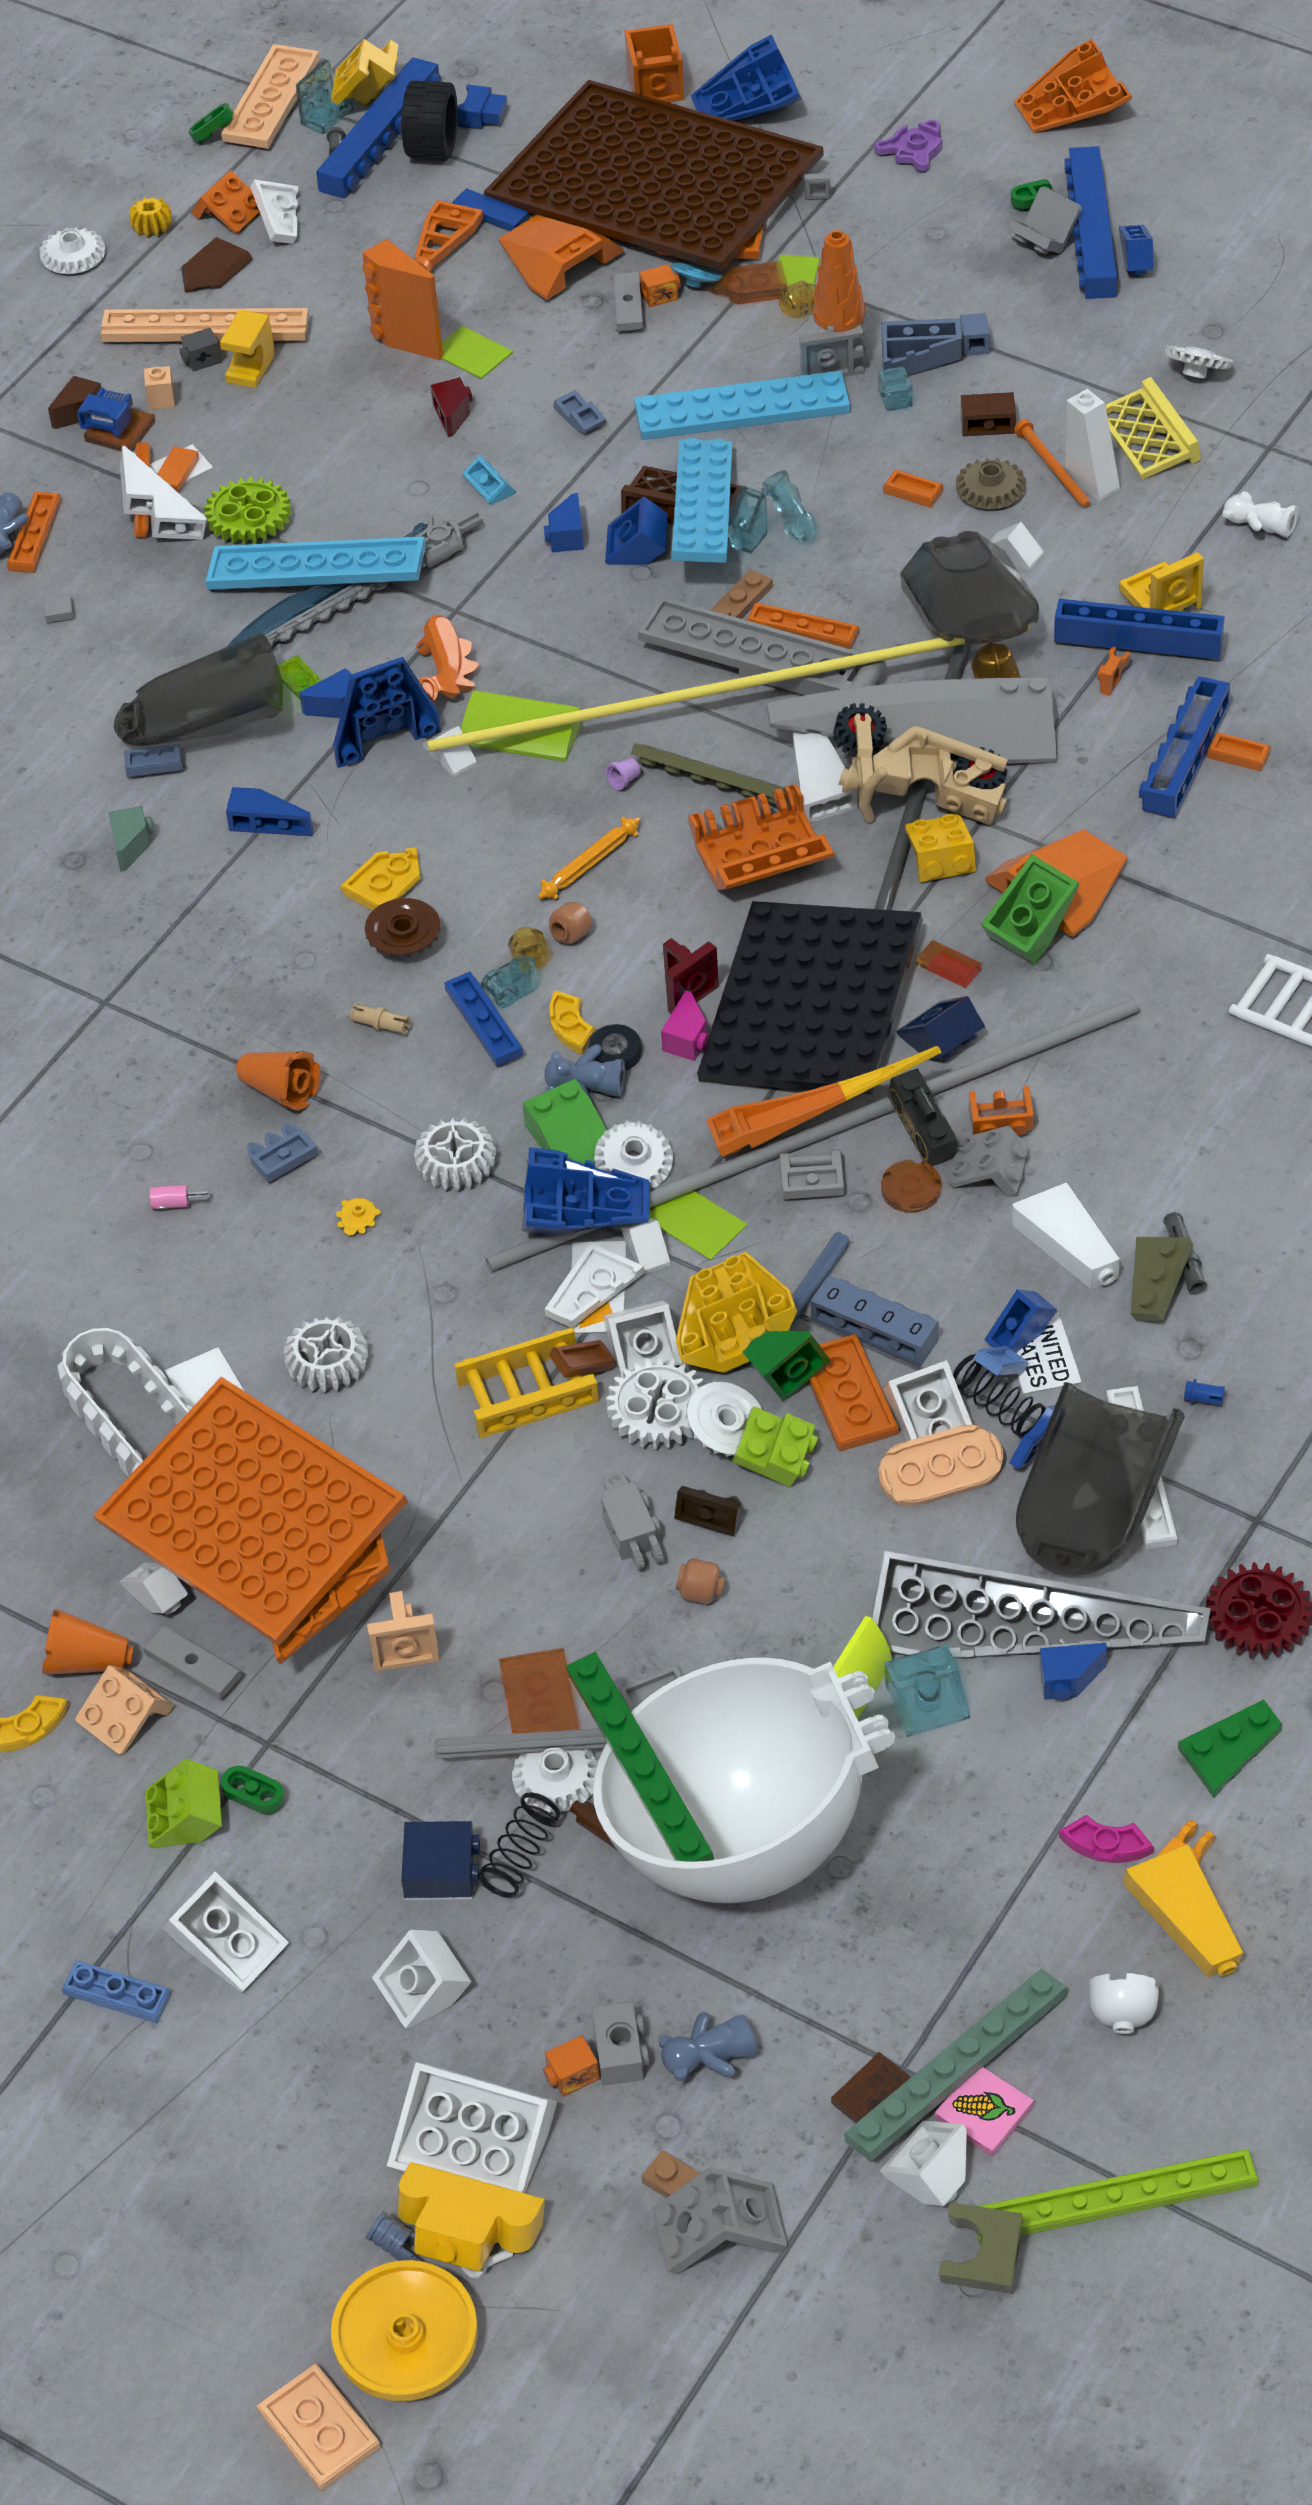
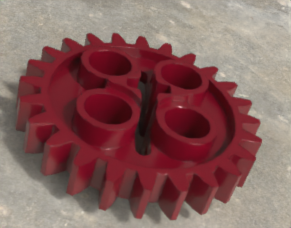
M1253 1562L1251 1570H1247L1240 1564L1239 1573L1237 1574L1233 1570L1228 1569L1227 1579L1218 1576L1217 1586L1211 1585L1210 1596H1207L1206 1608H1211L1208 1628L1209 1630H1215L1216 1640L1225 1638L1224 1647L1226 1649L1236 1645L1237 1655L1242 1653L1244 1649L1248 1650L1249 1658H1253L1255 1652H1260L1263 1659L1267 1658L1268 1651H1272L1277 1657H1280V1649L1282 1647L1291 1652L1293 1642L1301 1645L1303 1635L1309 1634V1627L1312 1625L1310 1591H1303L1304 1582L1298 1581L1294 1583L1293 1572L1283 1576V1567L1281 1566L1275 1572L1270 1571L1269 1563H1266L1263 1569H1258L1256 1562Z

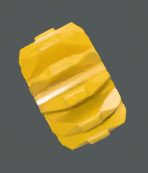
M154 196L150 199L143 197L142 201H135L134 205L130 207L129 212L132 230H135L138 235L145 234L146 237L150 235L158 236L160 232L166 233L167 228L171 226V208L168 203L164 202L163 198L155 199Z

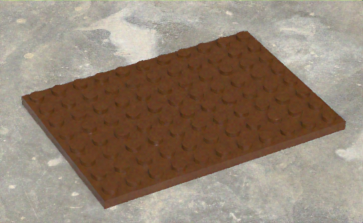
M588 80L485 189L484 195L531 214L582 227L604 236L723 271L802 181L805 174H808L824 156V150L819 145Z

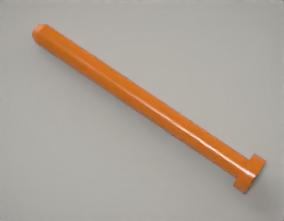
M1020 420L1014 428L1017 436L1025 438L1082 507H1088L1090 499L1033 432L1034 426L1030 420Z

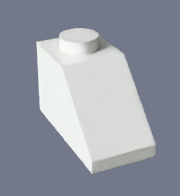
M143 1563L119 1581L151 1613L170 1614L181 1606L180 1600L188 1595L176 1575L158 1563Z

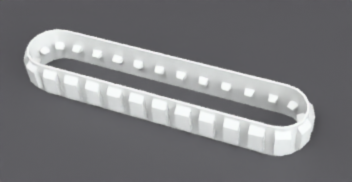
M109 1328L88 1330L80 1333L70 1341L66 1349L61 1353L63 1361L58 1365V1371L64 1397L69 1399L70 1407L78 1417L85 1419L86 1426L96 1438L101 1439L103 1447L110 1456L118 1459L119 1467L128 1477L143 1462L142 1455L138 1450H134L126 1441L124 1433L121 1430H117L112 1424L105 1410H101L93 1401L91 1393L88 1390H84L79 1384L81 1382L80 1375L98 1364H120L126 1366L133 1375L140 1379L145 1385V1390L155 1397L160 1403L161 1409L165 1414H169L176 1424L192 1408L185 1405L184 1397L174 1386L168 1384L167 1377L158 1366H152L151 1358L142 1347L135 1346L133 1339L122 1334L120 1331Z

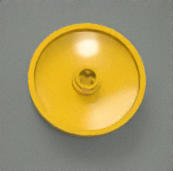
M415 2260L385 2263L358 2277L345 2290L338 2301L331 2324L334 2354L345 2376L367 2394L390 2401L422 2399L449 2386L460 2376L470 2362L478 2335L475 2308L469 2293L462 2283L441 2267Z

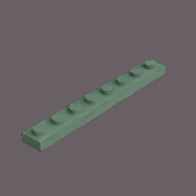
M1041 1968L844 2133L845 2142L871 2162L1067 1996V1987Z

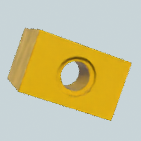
M238 310L220 341L221 350L233 352L231 365L225 374L226 383L252 388L258 386L275 356L269 315Z

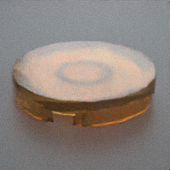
M903 1160L894 1163L884 1172L881 1181V1195L885 1202L895 1210L905 1213H918L929 1209L937 1203L941 1195V1177L938 1171L929 1163L921 1161L920 1164L913 1163V1160Z

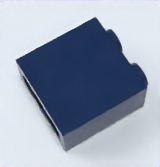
M472 1821L404 1823L401 1882L405 1900L473 1898V1884H479V1864L474 1863V1855H480V1834H474Z

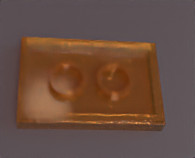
M564 1648L499 1659L512 1734L579 1729L570 1679L566 1670L567 1663Z

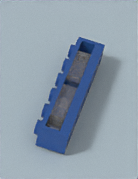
M1198 676L1193 687H1188L1185 703L1178 708L1175 724H1170L1167 740L1165 743L1160 744L1158 758L1149 767L1147 781H1142L1140 785L1139 798H1142L1143 811L1176 817L1230 705V683Z

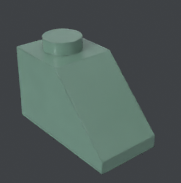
M142 806L109 812L120 872L126 871L150 846L148 834L153 833L150 816L144 817Z

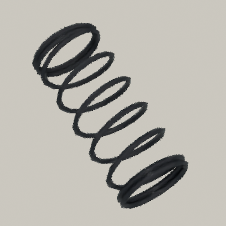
M975 1354L964 1358L953 1372L955 1382L960 1371L968 1362L973 1360ZM974 1361L966 1370L961 1384L957 1386L958 1389H961L963 1396L973 1397L974 1403L978 1407L986 1406L987 1414L998 1416L1000 1424L1003 1426L1011 1425L1012 1433L1022 1439L1038 1422L1046 1406L1041 1403L1032 1406L1033 1397H1026L1015 1410L1011 1422L1004 1423L1001 1419V1414L1016 1402L1021 1389L1019 1386L1013 1388L1005 1396L999 1412L991 1413L988 1405L1004 1392L1008 1384V1378L1004 1377L996 1382L988 1395L986 1403L979 1404L976 1401V1395L988 1387L995 1374L993 1373L985 1386L977 1391L981 1381L990 1371L984 1372L976 1384L974 1394L967 1395L964 1393L963 1388L967 1387L975 1379L982 1368L981 1364ZM975 1365V1368H974L973 1372H972V1373L970 1374V1376L965 1380V1378H966L967 1374L969 1373L970 1369ZM1003 1380H1006L1004 1387L1001 1389V1391L992 1400H990V1397L994 1392L995 1388ZM1018 1389V1393L1014 1400L1005 1409H1003V1406L1008 1397L1015 1390ZM1028 1399H1031L1026 1410L1015 1419L1021 1406ZM1041 1408L1038 1420L1029 1429L1021 1432L1027 1418L1035 1410ZM1017 1421H1019L1018 1424H1017V1427H1016V1431H1015V1430H1014V1427H1013V1426H1014V1423H1016Z
M528 1792L522 1795L520 1799L522 1806L514 1809L513 1816L515 1820H510L506 1824L505 1830L507 1834L501 1835L498 1838L497 1845L499 1849H494L490 1852V1863L485 1864L479 1872L478 1877L481 1884L498 1896L505 1898L515 1897L519 1892L518 1884L524 1882V1877L520 1872L508 1865L493 1863L492 1856L495 1852L500 1851L510 1863L519 1868H532L531 1861L525 1855L512 1849L501 1848V1840L508 1836L511 1842L522 1851L532 1855L540 1853V1848L532 1840L518 1834H509V1825L516 1822L519 1828L532 1838L537 1840L548 1839L547 1832L541 1826L528 1820L517 1819V1811L523 1808L534 1820L546 1826L556 1825V1821L560 1818L561 1813L558 1806L546 1796L538 1793ZM525 1798H534L544 1802L555 1811L556 1817L540 1807L527 1805ZM531 1808L536 1809V1810H539V1811H541V1812L547 1814L549 1817L543 1816V1815H541V1814L535 1812V1811L532 1810ZM519 1822L535 1826L545 1834V1837L533 1835ZM512 1837L528 1841L536 1847L537 1852L523 1848ZM503 1851H508L524 1858L529 1863V1866L516 1863ZM496 1866H501L515 1872L520 1876L521 1881L514 1880L506 1872L497 1869ZM484 1873H492L502 1877L513 1886L515 1891L506 1892L494 1887L487 1881Z

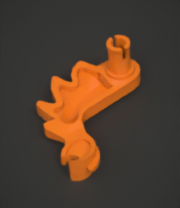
M434 615L425 623V635L416 644V648H420L418 652L422 655L429 656L432 654L437 668V675L418 679L432 702L435 701L439 693L454 699L460 692H470L475 684L466 678L479 665L476 661L466 659L472 650L471 641L458 637L453 624L447 618L441 615Z

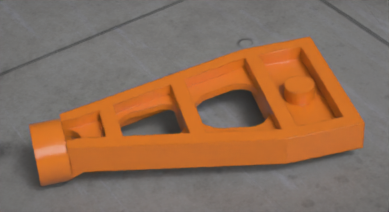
M437 200L426 215L414 260L431 272L436 264L475 232L484 219L483 210ZM438 225L457 229L452 235L435 232ZM429 242L443 245L438 250L427 247Z

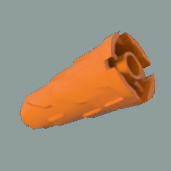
M840 230L830 232L824 239L821 264L818 267V284L815 286L812 309L815 323L827 331L828 325L834 326V332H843L856 328L863 322V315L865 316V302L862 286L859 285L857 266L854 262L852 242L849 236Z

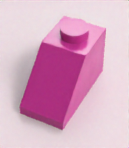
M685 990L661 1031L662 1051L695 1061L700 1051L705 1050L709 1034L706 1033V1020L692 993Z

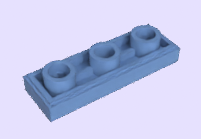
M78 1960L75 1961L62 1987L63 1995L154 2023H158L171 1996L169 1988Z

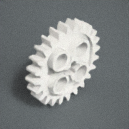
M662 1358L658 1359L656 1365H652L651 1361L646 1359L645 1367H641L635 1362L633 1363V1372L624 1368L623 1378H614L615 1386H609V1396L606 1397L608 1418L611 1419L612 1428H618L620 1437L628 1434L629 1443L640 1439L642 1448L647 1442H652L654 1449H657L659 1442H664L665 1446L670 1448V1440L674 1439L677 1443L682 1444V1435L689 1438L693 1437V1431L688 1429L689 1422L685 1415L691 1396L698 1388L704 1385L703 1378L697 1379L696 1370L687 1373L685 1363L676 1368L674 1359L668 1365H663ZM664 1383H666L665 1386H663V1389H662V1398H660L662 1385H663ZM653 1408H655L654 1420L651 1424H649L651 1422V1419H653Z

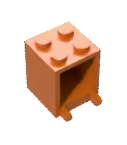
M673 24L624 30L627 73L632 92L665 102L684 100L682 57Z

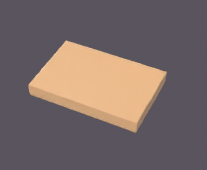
M317 2363L256 2406L259 2414L320 2491H323L381 2448L378 2439Z

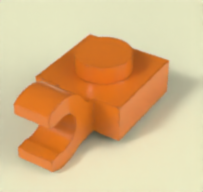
M1112 647L1109 650L1108 661L1105 665L1102 664L1097 675V680L1100 681V693L1108 696L1112 694L1121 679L1122 670L1130 662V651H1126L1123 656L1119 657L1116 656V647Z

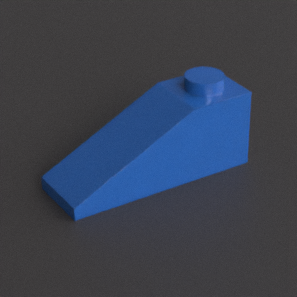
M1145 225L1119 226L1124 264L1127 271H1131L1134 275L1146 274L1147 270H1153V238Z
M232 787L226 809L229 831L313 836L310 812L262 789Z

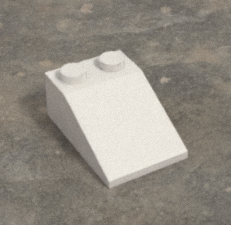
M947 1360L888 1381L883 1388L894 1418L906 1441L963 1425H972Z
M216 1872L161 1927L186 1952L241 1993L289 1943Z

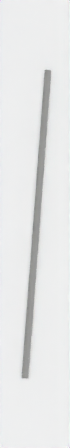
M1133 998L928 1080L926 1084L931 1091V1095H934L1136 1014L1140 1011L1139 1005ZM888 1097L653 1190L649 1192V1208L780 1156V1153H789L895 1109ZM597 1229L556 1235L543 1234L486 1257V1263L492 1272Z

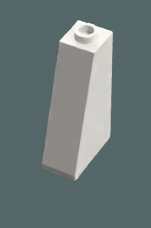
M1086 389L1066 400L1065 470L1077 485L1100 502L1120 491V484L1105 402Z
M809 729L806 733L793 731V751L798 787L803 795V811L808 821L813 823L858 809L857 789L842 792L843 786L839 785V780L845 766L828 737L822 736V733L816 730Z
M1067 1182L1012 1204V1225L1091 1290L1102 1285H1108L1114 1280L1119 1279V1257Z

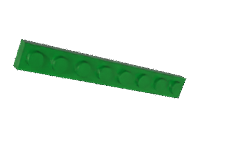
M593 1652L566 1665L567 1674L674 1860L684 1862L714 1860L711 1848L597 1653Z

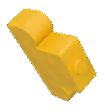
M410 2162L399 2182L397 2214L403 2222L415 2225V2254L474 2271H480L495 2243H499L504 2250L512 2253L525 2252L533 2246L543 2226L545 2199Z

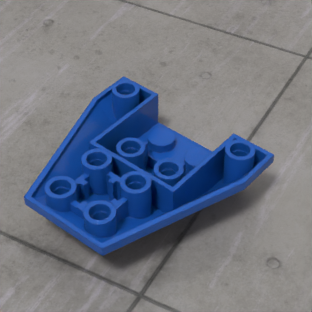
M403 656L350 675L333 744L336 766L338 768L364 759L362 742L404 727L409 729L415 741L441 732L439 711Z

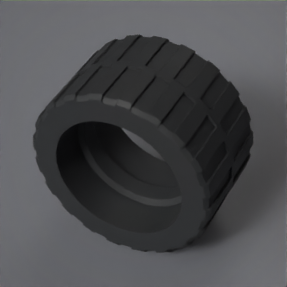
M411 80L407 85L403 100L401 128L404 152L408 157L449 159L451 157L456 141L458 120L456 90L451 82Z

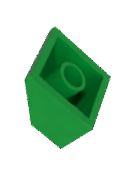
M766 1331L760 1337L753 1339L748 1347L742 1351L759 1375L783 1402L831 1362L809 1331Z

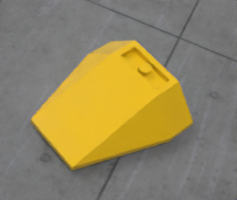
M747 1252L731 1256L722 1263L710 1268H704L697 1274L690 1276L676 1337L681 1361L685 1364L722 1373L749 1362L742 1351L748 1347L753 1339L760 1337L766 1331H789L797 1314L791 1291Z

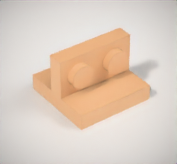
M402 1591L389 1593L393 1620L367 1624L375 1672L440 1661L433 1614L413 1616L411 1603L404 1604Z

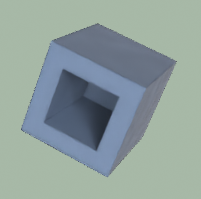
M986 313L960 315L963 355L990 354V331Z

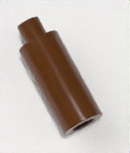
M576 1800L570 1807V1812L577 1816L576 1822L617 1850L604 1831L597 1817L594 1804L588 1802L584 1805Z

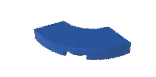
M1057 1405L1047 1406L1035 1426L1029 1433L1023 1436L1009 1464L1017 1469L1026 1466L1036 1455L1032 1450L1038 1451L1046 1443L1063 1417L1065 1410Z

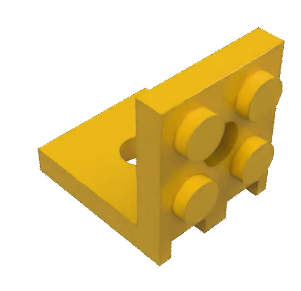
M1197 552L1170 565L1164 561L1119 581L1118 590L1134 607L1183 612L1184 608L1193 605L1196 609H1199L1202 604L1204 558Z

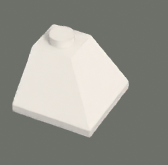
M922 2121L881 2168L880 2173L922 2204L944 2206L950 2203L956 2197L957 2190L965 2182L967 2129L963 2124Z

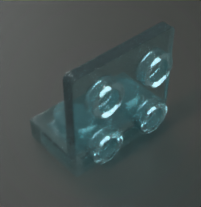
M325 59L296 84L301 125L321 134L328 132L354 109V102L351 99L345 98L339 105L331 101L333 80L329 60Z

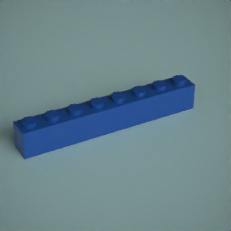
M414 57L409 60L316 171L319 192L345 199L356 188L359 181L368 174L369 169L380 159L384 151L392 145L399 133L402 132V108L407 85L411 80L441 82L438 64Z
M1100 147L1069 148V158L1064 159L1065 174H1068L1066 175L1067 190H1071L1068 191V199L1080 204L1082 207L1072 230L1073 239H1078L1074 241L1075 255H1080L1077 256V272H1082L1079 273V289H1084L1085 299L1114 298L1117 291V273Z

